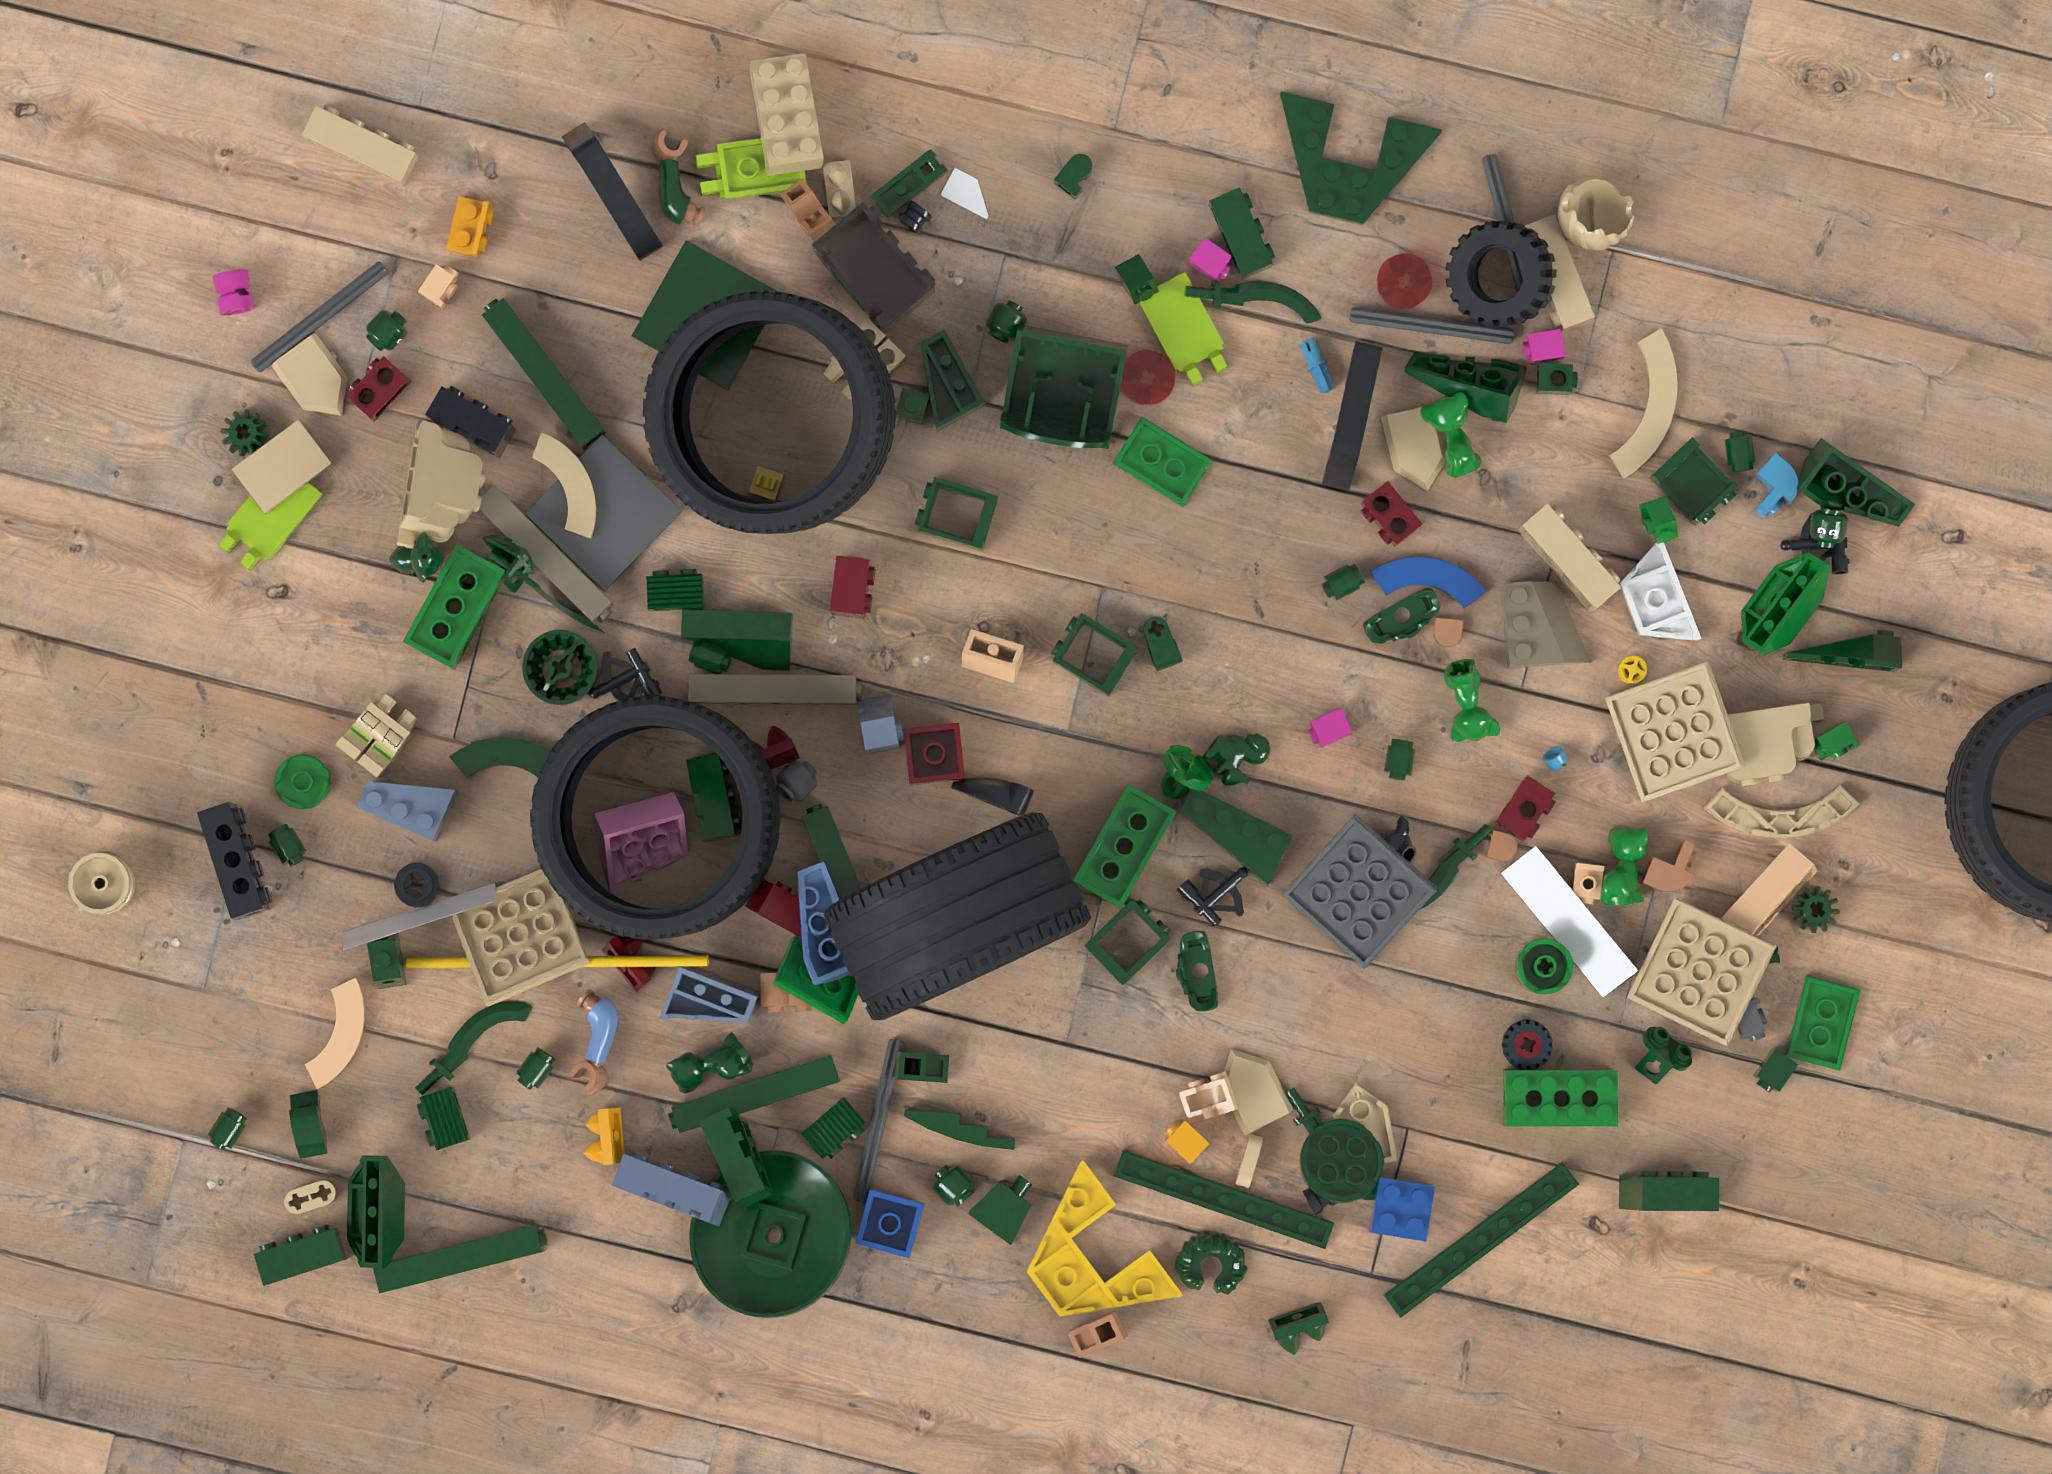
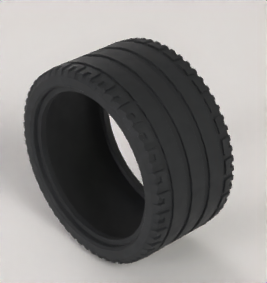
M750 291L730 295L702 307L697 313L685 319L679 325V328L670 334L663 344L664 348L656 355L651 366L653 368L652 372L648 374L644 392H647L646 399L643 398V417H645L643 428L646 442H649L650 446L648 448L654 465L659 469L660 476L666 485L671 487L672 492L686 506L688 505L691 510L717 525L753 534H783L812 529L835 519L844 511L854 506L872 487L876 477L880 475L887 461L886 457L892 447L894 439L893 430L896 426V409L894 407L896 402L887 367L884 361H882L877 348L868 339L867 335L854 322L850 321L848 317L826 304L778 291ZM768 324H789L806 331L818 339L840 364L848 381L852 396L853 421L850 437L842 457L821 483L810 491L791 500L768 504L750 500L736 494L718 481L703 463L693 441L690 426V402L696 379L702 367L713 352L723 343L740 332L753 327Z
M2048 682L2005 699L1991 708L1974 724L1958 747L1954 756V762L1951 763L1947 776L1948 786L1945 787L1944 804H1946L1947 810L1945 811L1946 825L1951 833L1949 835L1954 851L1958 853L1960 857L1958 859L1965 871L1973 877L1972 880L1985 893L1987 892L1992 899L2004 907H2008L2020 915L2052 923V885L2032 876L2013 859L1997 832L1991 806L1994 774L2007 746L2030 723L2042 716L2052 715V682Z
M665 696L632 697L612 702L592 711L571 726L553 746L539 771L538 780L533 789L532 809H530L531 836L535 853L537 852L538 862L544 875L548 878V882L558 896L585 920L611 933L631 938L667 939L681 937L703 931L722 922L740 909L759 888L772 864L779 840L781 816L778 791L771 770L758 747L745 732L726 717L702 705L682 699ZM652 728L678 729L693 735L711 747L725 762L733 775L740 793L743 814L739 845L724 874L713 886L695 899L665 909L638 906L626 902L606 890L595 880L584 865L578 853L572 830V808L575 793L590 763L600 752L616 740L628 734Z
M1031 812L978 833L887 875L829 906L823 914L828 928L831 927V935L838 950L842 951L845 956L842 959L850 976H854L857 982L854 985L862 1002H866L867 1007L865 1009L872 1020H885L1043 948L1087 925L1091 920L1088 907L1083 905L1082 901L1084 898L1077 883L1073 882L1070 877L1072 872L1065 857L1061 856L1058 851L1060 849L1053 831H1049V823L1043 813Z

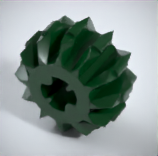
M245 409L241 418L240 414L234 411L235 421H231L229 418L224 420L230 427L221 428L220 432L222 434L229 435L222 440V443L224 445L231 444L229 448L231 453H235L239 449V455L245 457L247 448L253 454L256 451L255 445L260 448L264 445L259 440L260 438H268L269 434L260 432V430L266 428L267 424L266 422L258 423L260 419L258 413H255L250 418V411ZM246 427H249L248 432L250 436L247 439L243 437V440H240L242 436L239 433L240 429L244 428L246 430Z
M1815 886L1813 894L1809 888L1803 889L1806 899L1801 895L1795 896V899L1801 905H1792V910L1800 911V914L1794 916L1793 920L1799 921L1804 919L1800 926L1802 930H1805L1811 924V933H1817L1818 925L1823 932H1826L1828 930L1826 922L1831 925L1836 924V920L1830 915L1840 913L1839 909H1831V905L1836 904L1838 899L1827 900L1831 894L1830 890L1824 891L1821 896L1820 886ZM1819 903V911L1822 913L1813 917L1811 915L1813 910L1810 908V905H1817Z

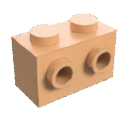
M971 629L962 652L961 667L1014 683L1023 660L1024 645Z

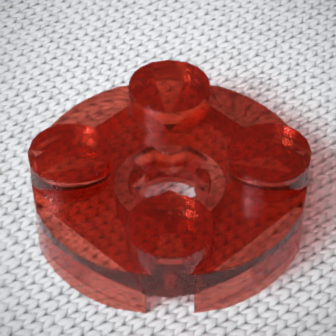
M1403 253L1390 257L1381 265L1376 279L1377 292L1388 305L1394 308L1413 309L1421 304L1430 293L1432 276L1428 269L1429 267L1423 259L1414 254ZM1407 274L1410 276L1409 281L1412 285L1410 287L1405 286L1404 289L1400 288V283L1396 279L1398 276L1403 277Z
M1141 350L1135 352L1125 361L1121 381L1123 392L1130 400L1141 406H1152L1163 402L1169 397L1175 385L1176 374L1174 366L1168 357L1156 351ZM1147 370L1149 374H1155L1156 377L1153 378L1152 385L1140 381L1143 378V371Z

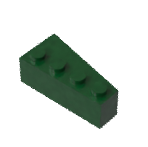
M1191 789L1180 811L1185 818L1266 886L1269 885L1293 835L1204 791Z

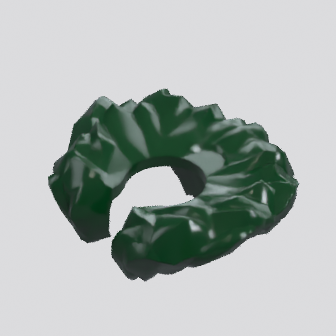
M1207 1231L1205 1234L1199 1233L1196 1237L1191 1236L1190 1241L1184 1242L1182 1250L1175 1260V1269L1180 1275L1181 1281L1188 1288L1199 1291L1204 1284L1200 1264L1204 1258L1214 1256L1221 1261L1222 1271L1215 1279L1213 1289L1217 1294L1221 1292L1227 1295L1230 1294L1231 1291L1236 1289V1285L1244 1278L1248 1270L1245 1265L1243 1249L1239 1247L1238 1242H1233L1224 1233Z

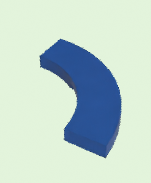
M1410 557L1399 559L1370 572L1385 595L1408 586H1431L1449 594L1463 609L1487 592L1473 576L1463 569L1434 558Z

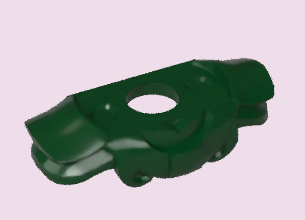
M1432 588L1418 591L1376 613L1363 624L1365 634L1371 642L1379 644L1390 640L1395 642L1399 639L1412 638L1429 623L1430 618L1438 614L1441 607L1440 601ZM1400 607L1406 608L1410 613V617L1405 623H1397L1394 619V612Z
M1192 931L1184 934L1180 940L1176 977L1183 988L1184 995H1188L1191 1007L1195 1011L1200 1012L1211 1011L1218 1007V990L1207 935L1204 931ZM1197 963H1203L1208 968V975L1204 979H1197L1193 975L1192 970Z

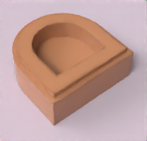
M1436 617L1434 625V638L1436 642L1443 647L1456 645L1462 637L1464 620Z
M1493 830L1486 857L1499 861L1510 860L1517 852V841L1510 834Z

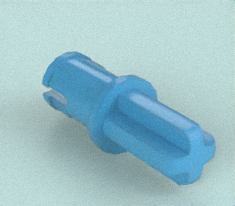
M1311 338L1307 340L1308 344L1304 341L1299 344V347L1308 364L1307 371H1311L1319 392L1327 393L1333 390L1335 385L1326 366L1327 360L1323 359L1316 339Z

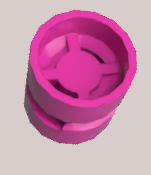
M231 270L213 275L215 292L220 294V297L217 299L220 315H236L255 309L252 293L247 291L250 287L248 270Z

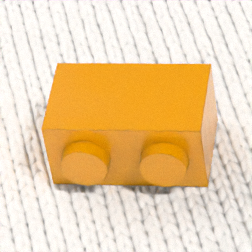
M1185 1120L1181 1123L1175 1121L1165 1131L1168 1135L1165 1141L1189 1164L1209 1145Z

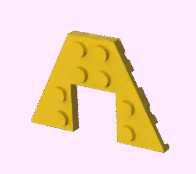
M1084 1160L1080 1162L1026 1272L1060 1317L1181 1297L1183 1294L1150 1250L1104 1283L1073 1241L1072 1237L1116 1205Z

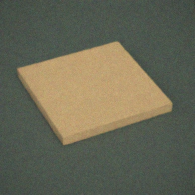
M1709 661L1605 698L1642 803L1746 767Z
M542 869L496 887L497 901L451 915L483 1001L487 1007L590 964L568 905L554 891Z
M1675 897L1627 998L1728 1047L1774 953L1776 945Z

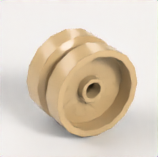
M92 853L82 857L73 866L69 874L68 889L72 900L81 909L93 914L110 915L121 911L130 903L135 892V877L132 869L123 859L107 853ZM101 878L104 879L105 886L98 888V882H102Z

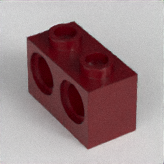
M385 356L380 360L376 358L370 363L366 369L368 371L366 376L362 380L356 379L349 386L348 391L350 393L346 396L373 422L411 383L409 378ZM385 370L392 371V381L387 384L380 383V374ZM367 390L373 391L374 400L370 404H362L360 400L362 393Z
M1389 481L1361 502L1363 507L1360 510L1369 523L1374 521L1381 529L1378 531V534L1387 545L1392 543L1396 547L1422 526L1421 521ZM1376 498L1385 499L1388 503V509L1384 512L1376 511L1373 501ZM1398 519L1404 522L1406 528L1403 533L1396 534L1391 530L1390 524L1393 520Z

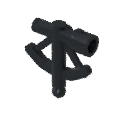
M1812 513L1802 526L1800 539L1783 540L1780 543V548L1783 551H1788L1789 549L1791 551L1801 550L1802 554L1806 552L1811 553L1810 550L1828 549L1819 559L1825 561L1828 557H1832V574L1842 575L1849 572L1848 564H1850L1847 555H1845L1847 537L1841 543H1834L1833 548L1818 546V541L1809 539Z
M636 648L625 652L631 663L611 657L609 651L603 653L601 672L604 683L598 685L597 688H593L589 692V696L592 699H597L600 695L603 696L611 692L617 700L629 699L634 697L640 685L645 696H658L662 691L658 680L651 678L649 674L651 669L646 661L643 662ZM610 664L619 665L629 670L612 678ZM634 680L628 695L621 692L618 688Z
M1241 867L1237 870V873L1234 872L1227 878L1219 872L1202 869L1200 876L1204 880L1200 892L1189 879L1182 883L1177 891L1184 901L1191 902L1195 906L1193 909L1200 917L1203 915L1213 927H1216L1222 919L1219 918L1215 911L1235 912L1236 916H1243L1242 896L1236 885L1242 881V878L1247 877L1248 871L1246 868ZM1209 880L1217 881L1221 884L1207 896ZM1228 892L1234 900V906L1215 905Z

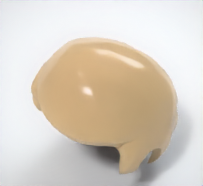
M1595 176L1582 178L1574 184L1567 186L1560 198L1557 212L1560 229L1564 236L1576 246L1598 251L1608 249L1610 245L1619 244L1620 240L1627 236L1628 230L1633 225L1634 215H1631V207L1634 203L1631 195L1622 197L1614 184L1604 178Z

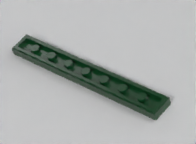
M1124 1150L1114 1177L1323 1249H1326L1334 1225L1333 1222Z
M1561 1162L1383 1296L1400 1318L1576 1188L1579 1183L1565 1164Z

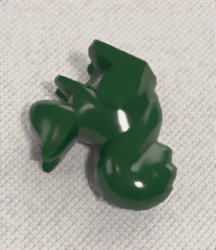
M1257 733L1255 735L1248 734L1245 739L1235 734H1219L1202 757L1208 760L1214 758L1218 762L1214 773L1219 774L1225 771L1221 779L1224 785L1248 784V778L1238 768L1243 761L1252 765L1264 763L1269 757L1271 747L1269 741Z

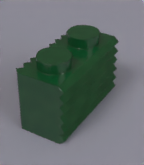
M697 569L680 570V575H669V570L652 571L653 576H646L647 607L649 611L705 609L703 574H697Z
M454 1087L419 1097L421 1103L417 1104V1109L421 1120H427L429 1130H426L425 1133L430 1147L435 1145L436 1150H441L471 1140Z
M843 1097L801 1134L822 1159L827 1155L832 1159L844 1149L840 1145L848 1137L853 1141L865 1131L862 1125L866 1122L847 1099Z

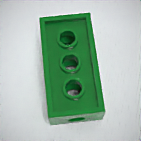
M456 544L403 642L455 670L502 586V577L506 571ZM468 576L475 577V586L469 590L463 589V580ZM456 600L461 601V611L457 614H451L449 611L450 604ZM440 625H447L449 628L448 635L445 638L438 639L436 637V629Z
M1128 784L1073 882L1121 909L1177 811ZM1135 815L1143 816L1146 820L1145 828L1142 830L1133 829L1130 819ZM1127 839L1132 843V851L1129 854L1118 852L1116 844L1119 840ZM1108 863L1115 864L1119 869L1118 876L1113 879L1106 878L1102 871L1103 867Z
M1503 1070V1126L1618 1127V1070ZM1534 1090L1539 1095V1102L1531 1107L1527 1104L1525 1098L1529 1091ZM1562 1090L1567 1095V1101L1563 1106L1559 1107L1554 1102V1095L1557 1091ZM1590 1090L1595 1096V1101L1591 1106L1587 1107L1582 1102V1095L1585 1091Z

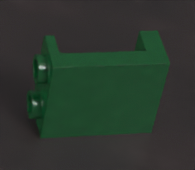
M1692 437L1649 478L1694 525H1697L1700 521L1705 525L1716 514L1713 509L1720 502L1725 506L1737 495L1733 490L1738 485L1735 482L1732 483L1698 447L1700 444Z

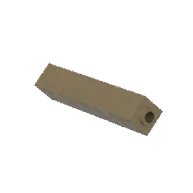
M493 485L482 496L479 510L506 537L526 548L531 556L532 563L594 624L598 620L601 623L605 621L613 612L610 608L614 604Z
M689 674L688 701L696 704L856 705L857 698H862V682H857L856 675Z

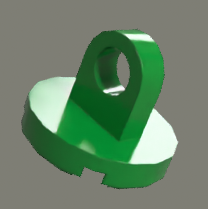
M1171 745L1163 755V763L1167 772L1162 779L1161 786L1163 794L1167 798L1181 799L1190 789L1197 791L1206 790L1214 778V772L1210 764L1199 754L1196 757L1192 755V750L1186 746ZM1175 779H1176V780H1177V788H1176V790L1174 791V789H1173V783H1174V781H1175Z

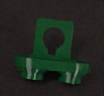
M1650 1027L1644 1032L1642 1038L1649 1052L1637 1063L1635 1069L1651 1082L1658 1084L1672 1068L1684 1071L1692 1064L1691 1049L1687 1045L1680 1044L1674 1040L1665 1028ZM1657 1060L1661 1063L1659 1065L1660 1072L1652 1073L1647 1069L1646 1063H1654Z

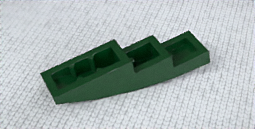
M904 1110L906 1118L929 1130L955 1140L983 1147L1015 1149V1138L987 1137L988 1126L960 1124L961 1113Z

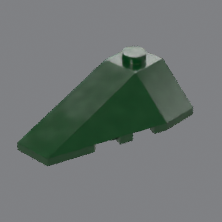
M1413 353L1405 366L1404 372L1447 397L1463 392L1468 399L1467 409L1493 421L1507 423L1516 407L1527 366L1501 359H1491V363L1475 362V357H1465V360L1457 361L1451 360L1447 355Z
M1822 438L1819 439L1804 460L1797 490L1820 506H1836L1843 509V512L1853 513L1898 527L1915 506L1909 499Z
M682 609L681 638L694 643L695 641H706L729 649L728 655L732 656V658L762 670L790 671L793 630L792 613Z
M1877 630V634L1787 652L1783 654V660L1895 672L1902 669L1901 637H1895L1893 631Z

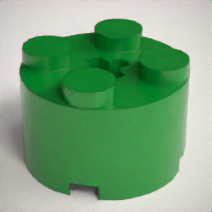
M1548 938L1537 939L1527 943L1518 952L1515 960V974L1519 983L1527 991L1535 994L1546 995L1560 991L1569 982L1573 973V959L1570 952L1561 943ZM1541 959H1544L1545 963H1550L1551 968L1546 970L1547 974L1545 975L1542 970L1538 971L1537 965L1541 964Z

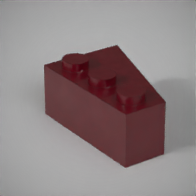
M763 879L759 888L749 898L745 907L802 939L799 898L790 894L792 888L784 883L777 881L776 885Z

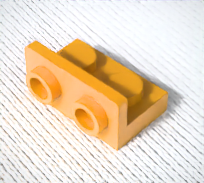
M458 197L446 247L447 251L480 258L481 252H485L488 245L489 236H485L487 225H492L495 215V209H491L492 204L490 201Z

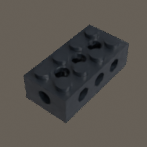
M227 802L197 812L230 918L241 920L270 910L269 903H272V897L268 887H264L260 877L264 876L260 861H256L252 854V850H255V844L251 834L247 835L243 824L247 823L243 808H239L237 804ZM230 827L232 829V836L226 841L224 839V831ZM236 854H239L241 857L240 864L234 867L232 859ZM247 880L249 889L243 894L241 892V884Z

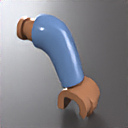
M590 989L577 1002L579 1007H585L584 1011L588 1014L587 1020L592 1028L585 1056L588 1060L587 1062L577 1063L568 1074L572 1078H580L588 1070L591 1077L589 1083L585 1085V1092H587V1095H594L602 1090L607 1083V1072L601 1064L605 1063L616 1034L618 1012L610 999L607 997L603 999L599 996L594 997V992Z

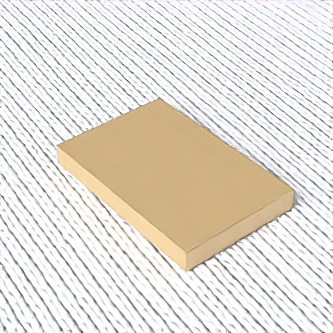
M297 420L231 470L266 515L332 466V463L301 422Z

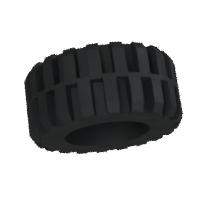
M1489 221L1483 225H1476L1470 228L1468 234H1463L1458 239L1459 245L1452 247L1449 255L1453 256L1452 260L1446 263V271H1449L1446 286L1451 287L1452 293L1450 297L1453 302L1459 304L1458 310L1463 315H1468L1470 320L1485 324V326L1510 327L1521 325L1527 319H1533L1539 314L1538 310L1540 308L1546 307L1549 303L1547 297L1549 294H1553L1555 286L1552 285V280L1557 278V269H1553L1554 255L1548 252L1547 248L1549 245L1544 239L1538 237L1539 233L1533 229L1526 228L1525 225L1520 223ZM1496 248H1507L1514 251L1521 259L1524 268V279L1521 288L1516 295L1507 300H1494L1488 297L1483 292L1479 283L1478 271L1480 263L1489 251Z

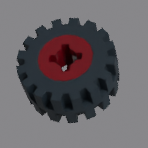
M1521 1020L1512 1024L1504 1033L1502 1040L1503 1054L1510 1064L1519 1069H1536L1550 1058L1553 1050V1040L1548 1029L1541 1023L1533 1020Z

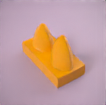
M621 1107L598 1109V1112L593 1114L585 1125L593 1133L600 1135L601 1139L590 1144L583 1154L593 1161L603 1163V1165L620 1164L623 1154H625Z

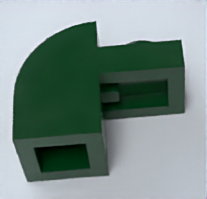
M896 1051L894 1079L947 1083L949 1055Z
M318 1091L290 1095V1123L300 1159L328 1154L326 1130L321 1119Z

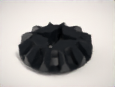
M408 864L396 875L394 882L395 893L400 901L408 906H426L436 898L439 889L438 876L431 867L425 864ZM411 874L419 881L428 880L421 886L423 896L416 890L406 891L413 884Z

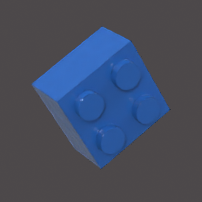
M1380 1177L1376 1185L1369 1232L1426 1242L1435 1186Z
M870 1189L855 1244L910 1258L925 1203Z

